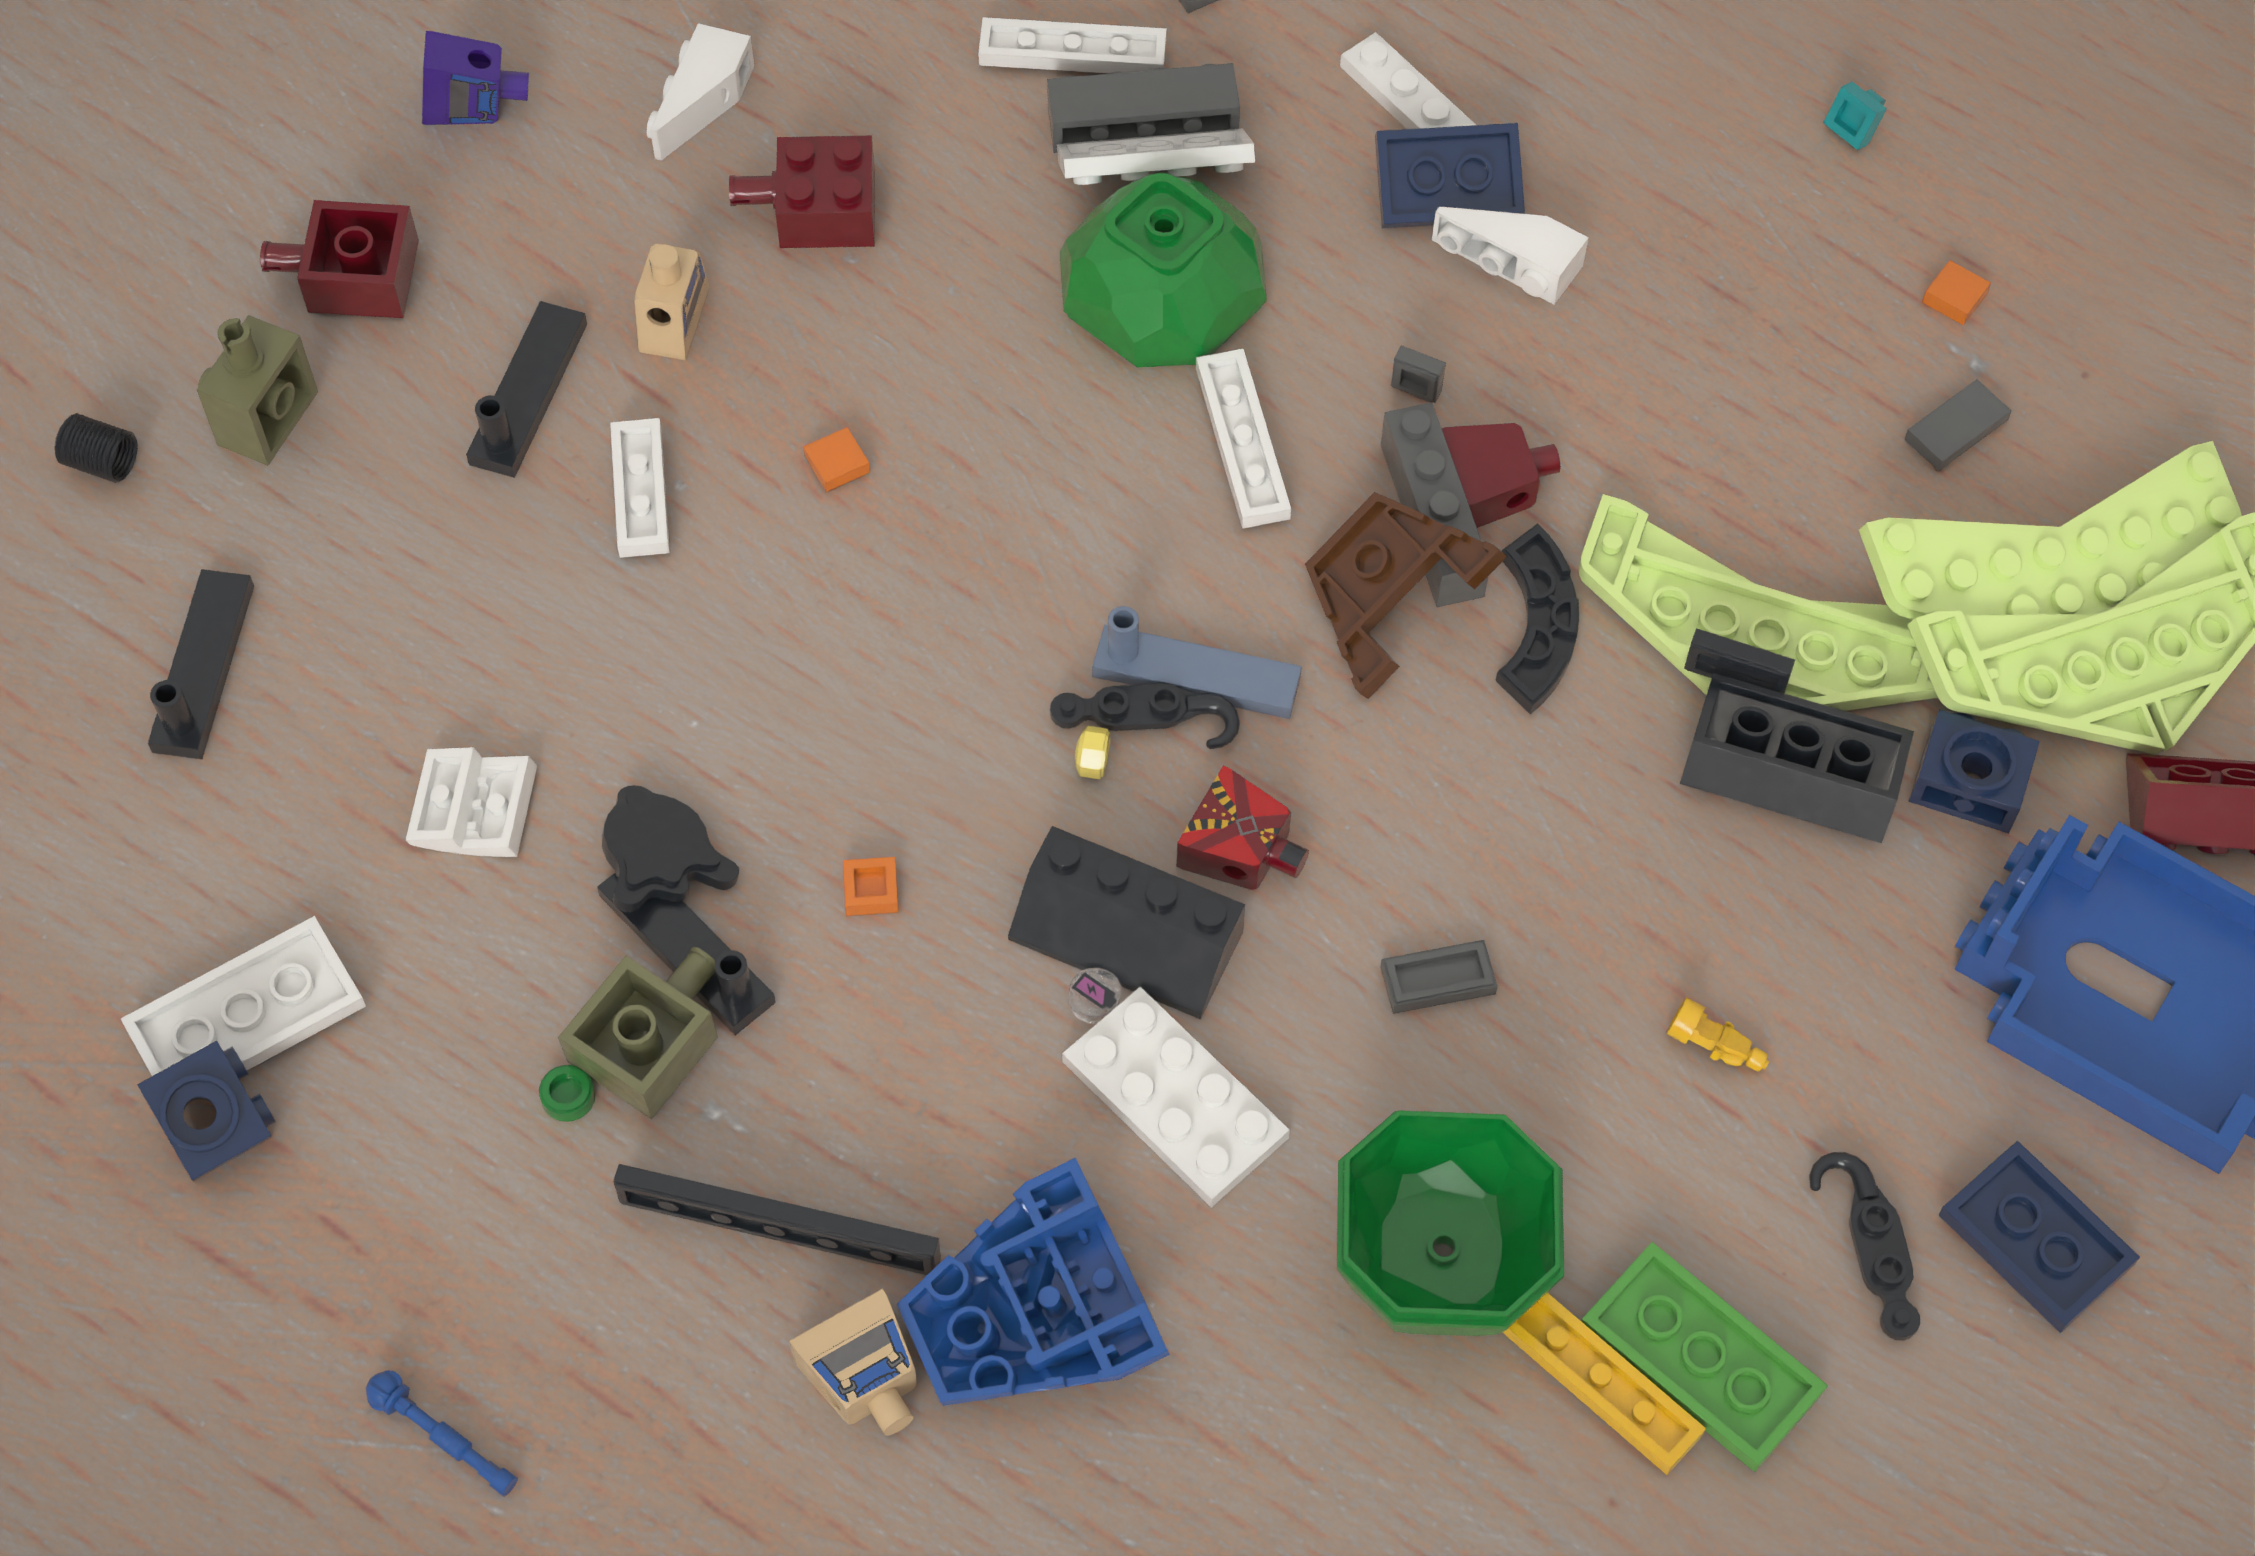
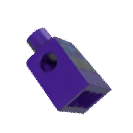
M426 31L423 62L422 124H493L498 121L499 99L528 100L529 73L501 70L502 48L498 44Z

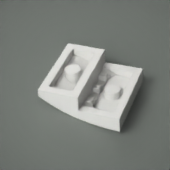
M474 747L427 749L406 841L413 846L448 853L517 857L537 765L530 756L482 758Z

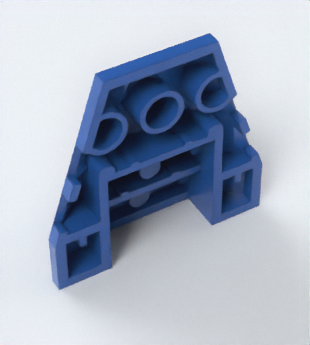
M1076 1158L1025 1182L1013 1193L1015 1200L992 1222L986 1219L974 1230L977 1236L954 1258L948 1255L897 1303L939 1401L943 1406L1120 1380L1170 1355L1146 1301Z

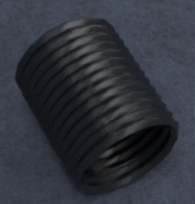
M75 413L70 415L59 428L54 450L58 463L117 483L122 481L133 468L138 451V442L135 434L131 431Z

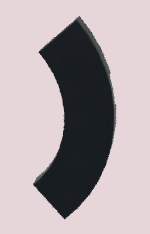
M1538 523L1502 550L1507 556L1502 562L1515 577L1525 599L1527 628L1520 647L1509 662L1497 672L1496 682L1530 715L1547 700L1563 678L1572 658L1579 625V599L1576 598L1575 588L1570 576V567L1551 536Z

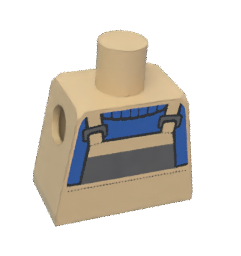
M654 244L651 246L634 299L639 352L686 361L709 291L708 278L699 252L667 244ZM663 310L670 315L671 320L669 322L663 323Z
M883 1288L789 1341L793 1360L797 1367L847 1424H854L872 1414L883 1434L889 1436L901 1431L912 1422L914 1417L902 1396L917 1386L916 1372L889 1299Z

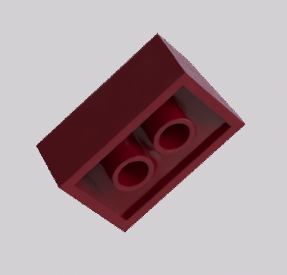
M2127 753L2130 827L2170 850H2175L2177 845L2197 846L2198 850L2210 854H2226L2229 852V848L2249 849V852L2255 855V761Z

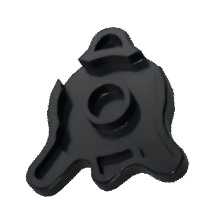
M627 786L618 792L616 805L608 814L602 833L603 852L606 860L617 875L613 904L618 910L623 912L636 911L650 898L681 902L688 896L689 880H696L720 890L730 889L737 883L739 867L735 862L714 849L709 841L704 823L688 805L677 799L653 793L642 786Z

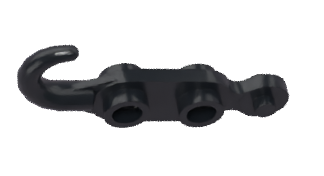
M1171 684L1110 686L1101 689L1095 696L1089 699H1084L1074 693H1062L1056 696L1050 705L1052 721L1059 727L1068 729L1074 728L1087 720L1094 721L1098 726L1112 731L1166 729L1175 727L1179 723L1200 714H1215L1224 720L1225 729L1218 737L1209 739L1206 742V746L1209 749L1222 748L1231 743L1238 734L1240 726L1238 712L1228 700L1217 695L1193 693Z
M1831 1152L1821 1156L1813 1164L1810 1171V1188L1813 1191L1820 1190L1821 1178L1829 1169H1842L1851 1176L1855 1190L1849 1218V1228L1863 1281L1866 1287L1874 1295L1879 1296L1884 1303V1309L1880 1316V1326L1883 1332L1894 1340L1904 1341L1910 1339L1916 1334L1920 1326V1315L1918 1310L1906 1298V1291L1912 1283L1914 1274L1900 1217L1896 1209L1876 1185L1868 1165L1858 1156L1847 1152Z

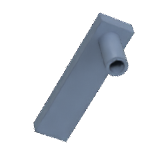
M1120 606L1110 612L1108 625L1104 624L1092 666V677L1128 685L1171 684L1197 694L1221 696L1231 702L1235 708L1290 719L1301 678L1302 666L1139 632L1137 612L1130 607Z

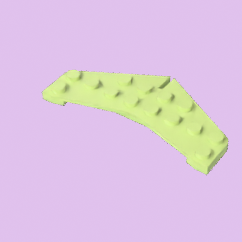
M2210 441L2189 447L2060 527L1888 517L1867 522L1859 529L1885 602L1897 615L1915 619L1936 611H1963L1964 615L2098 614L2116 606L2242 515L2214 442Z
M1602 495L1580 559L1579 576L1581 580L1704 694L1707 695L1712 678L1684 669L1696 628L1795 659L1784 694L1839 710L1848 711L1938 698L1907 625L1913 619L1897 615L1888 605L1808 600L1755 584L1647 521L1649 514L1633 504L1612 496Z
M2255 512L2236 518L2116 606L2098 614L1964 615L1963 611H1936L1913 619L1907 625L1939 700L1948 709L2155 755L2162 750L2165 752L2177 743L2255 644Z

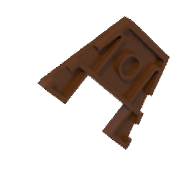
M1374 492L1305 563V566L1324 613L1331 620L1338 637L1337 645L1341 655L1347 660L1353 674V678H1351L1353 685L1361 695L1369 699L1400 667L1370 635V631L1441 558L1475 590L1507 556L1493 544L1486 541L1482 542L1457 528L1444 525L1419 511Z

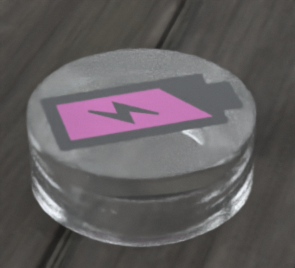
M1102 968L1085 969L1079 972L1070 983L1069 1006L1073 1014L1084 1022L1097 1024L1122 1003L1121 984L1117 977L1108 970Z

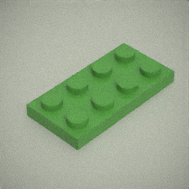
M1653 1242L1647 1246L1581 1320V1322L1703 1425L1709 1435L1754 1472L1767 1460L1828 1387L1819 1377Z

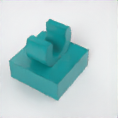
M1850 82L1840 88L1823 123L1855 149L1859 150L1870 143L1887 110L1883 106L1886 100L1872 89L1865 92L1854 82Z

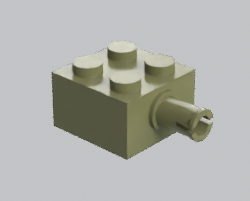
M248 315L242 324H240V319L233 318L224 321L219 326L217 331L218 339L224 351L212 368H207L203 372L196 390L217 445L268 466L317 395L318 389L300 335Z
M697 947L690 949V953L666 982L628 956H625L558 1036L568 1063L582 1069L589 1074L591 1079L650 1119L657 1114L718 1038L711 1012L693 1001L707 981L716 973L715 960Z

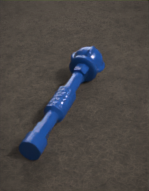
M387 1370L377 1373L370 1378L366 1386L368 1403L373 1409L384 1411L387 1415L398 1411L401 1415L407 1416L430 1434L429 1440L455 1458L456 1461L464 1460L478 1471L479 1475L490 1482V1487L503 1497L511 1492L518 1478L507 1469H501L493 1462L482 1457L472 1449V1443L468 1439L464 1438V1436L444 1421L438 1423L417 1407L416 1403L408 1398L410 1388L405 1384L403 1385L399 1374Z

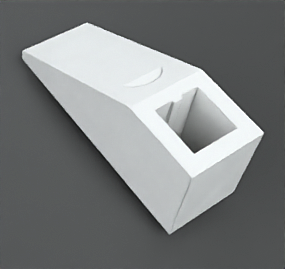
M697 24L691 40H685L681 46L679 66L675 75H669L666 79L663 89V102L659 111L654 110L648 120L647 137L652 139L655 159L662 161L740 100L754 68L751 36Z
M1439 207L1436 210L1432 241L1440 244L1446 251L1463 256L1480 265L1489 274L1499 275L1521 287L1527 294L1540 297L1555 305L1583 267L1589 238L1548 216Z

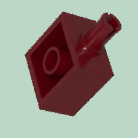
M872 135L777 137L776 171H772V176L730 175V205L773 204L780 248L875 247V165Z
M314 200L305 244L263 241L260 251L262 271L298 273L297 280L308 313L404 318L419 242L410 206Z

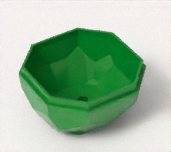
M1167 173L1149 174L1118 189L1084 219L1065 240L1060 250L1063 311L1068 314L1071 320L1136 367L1196 365V357L1212 355L1267 302L1262 244L1256 228L1241 211L1200 181L1191 178L1175 177Z
M1394 1111L1338 1160L1337 1270L1350 1288L1394 1332L1456 1336L1500 1334L1511 1327L1564 1278L1563 1169L1505 1114ZM1438 1244H1445L1452 1249L1453 1253L1444 1257L1438 1255L1433 1248Z

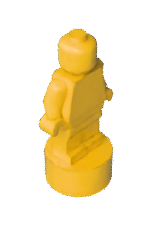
M1685 997L1668 1027L1667 1035L1684 1044L1690 1040L1712 1051L1710 1058L1717 1061L1721 1058L1726 1064L1741 1066L1745 1060V1065L1757 1072L1762 1068L1766 1069L1769 1064L1766 1052L1757 1047L1750 1049L1752 1041L1736 1031L1731 1022L1726 1021L1723 1026L1720 1023L1711 1021L1707 1018V1014L1703 1013L1705 1006Z

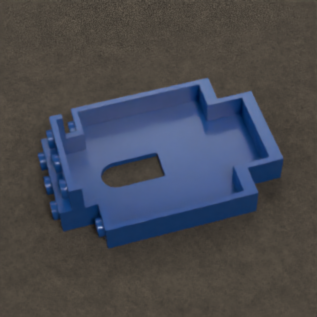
M2069 815L2059 832L2052 828H2049L2046 833L2038 829L2028 846L2020 841L2018 842L2003 868L2011 873L2004 885L1996 880L1993 882L1979 908L1987 911L1980 924L1970 920L1955 945L1956 948L1963 951L1955 970L2000 995L1987 1018L1996 1024L1987 1042L2219 1174L2235 1152L2244 1134L2255 1139V896L2121 822L2117 823L2109 838L2099 834L2087 855L2076 849L2088 825ZM2079 943L2097 944L2173 987L2153 1021H2150L2076 979L2070 973L2066 964L2067 951Z

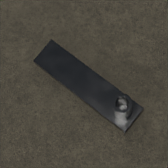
M543 301L539 302L495 395L485 396L478 400L475 405L479 429L466 454L470 466L515 478L587 326L585 313Z
M201 569L168 679L155 684L150 692L151 701L157 712L148 740L152 753L203 759L254 589L250 575Z
M616 873L597 886L599 896L673 972L690 953L689 951L692 947L700 948L715 960L716 973L712 975L696 996L735 1036L776 1003L774 993L748 968L745 956L738 951L731 950L683 901L672 902L661 898H650L638 910L623 912L618 910L613 904V894L617 885Z

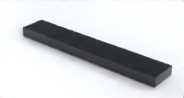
M622 1164L618 1165L613 1180L619 1202L623 1205L923 1275H928L941 1260L940 1243L937 1237Z

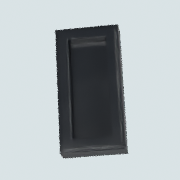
M1696 628L1684 669L1712 678L1713 673L1785 693L1795 659Z

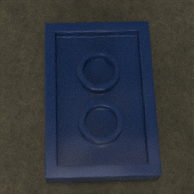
M1518 123L1376 132L1375 145L1382 228L1433 226L1435 212L1439 207L1525 214Z
M2018 1140L1946 1203L1939 1213V1216L2060 1333L2125 1275L2140 1258L2133 1249Z

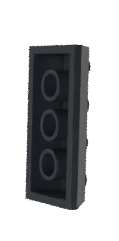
M1713 673L1680 784L1882 843L1898 800L1914 731Z
M1052 826L1029 869L1008 934V940L1133 992L1141 987L1155 1001L1201 1019L1243 934L1245 904Z

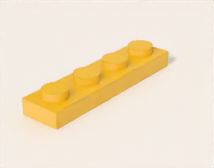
M1546 1293L1511 1327L1502 1332L1666 1475L1671 1472L1704 1435L1706 1428L1549 1293Z

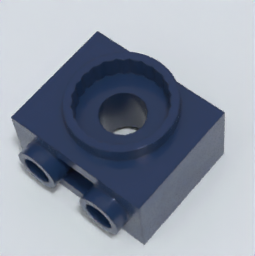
M1939 709L1926 742L1909 802L2009 834L2021 809L2040 741L2026 737L2015 729L1997 728L1975 721L1974 718L1964 713H1950ZM1965 772L1974 773L1978 775L1981 779H1973L1969 777Z
M218 1041L209 1044L137 1084L193 1182L270 1139L271 1134L267 1126L276 1122L261 1095L258 1094L250 1098L240 1082V1079L249 1074L233 1046L223 1051ZM197 1099H205L211 1102L216 1109V1118L213 1124L202 1130L189 1127L183 1118L186 1106L191 1101Z

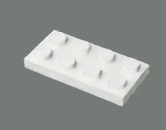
M1243 128L1057 144L1058 163L1065 179L1073 178L1074 184L1078 185L1102 182V175L1121 174V180L1135 181L1149 175V171L1168 170V174L1175 177L1190 176L1196 174V167L1215 166L1216 172H1237L1243 170V163L1255 162L1254 143Z
M313 916L122 1017L121 1021L152 1076L215 1041H218L223 1051L233 1046L246 1070H249L366 1007L317 919Z
M1141 987L1135 990L1062 1053V1062L1211 1208L1289 1139L1290 1129Z

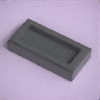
M1976 379L1909 428L1905 440L1940 471L2008 421L2012 410Z
M1484 940L1381 960L1380 968L1393 1014L1495 995L1498 987Z

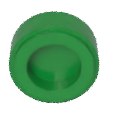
M561 1065L553 1068L543 1077L539 1086V1097L545 1112L550 1117L558 1121L570 1122L582 1118L591 1110L595 1101V1090L589 1074L574 1065Z

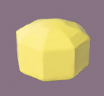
M1087 726L1082 731L1075 751L1076 769L1080 777L1093 779L1104 777L1110 747V732L1108 729Z

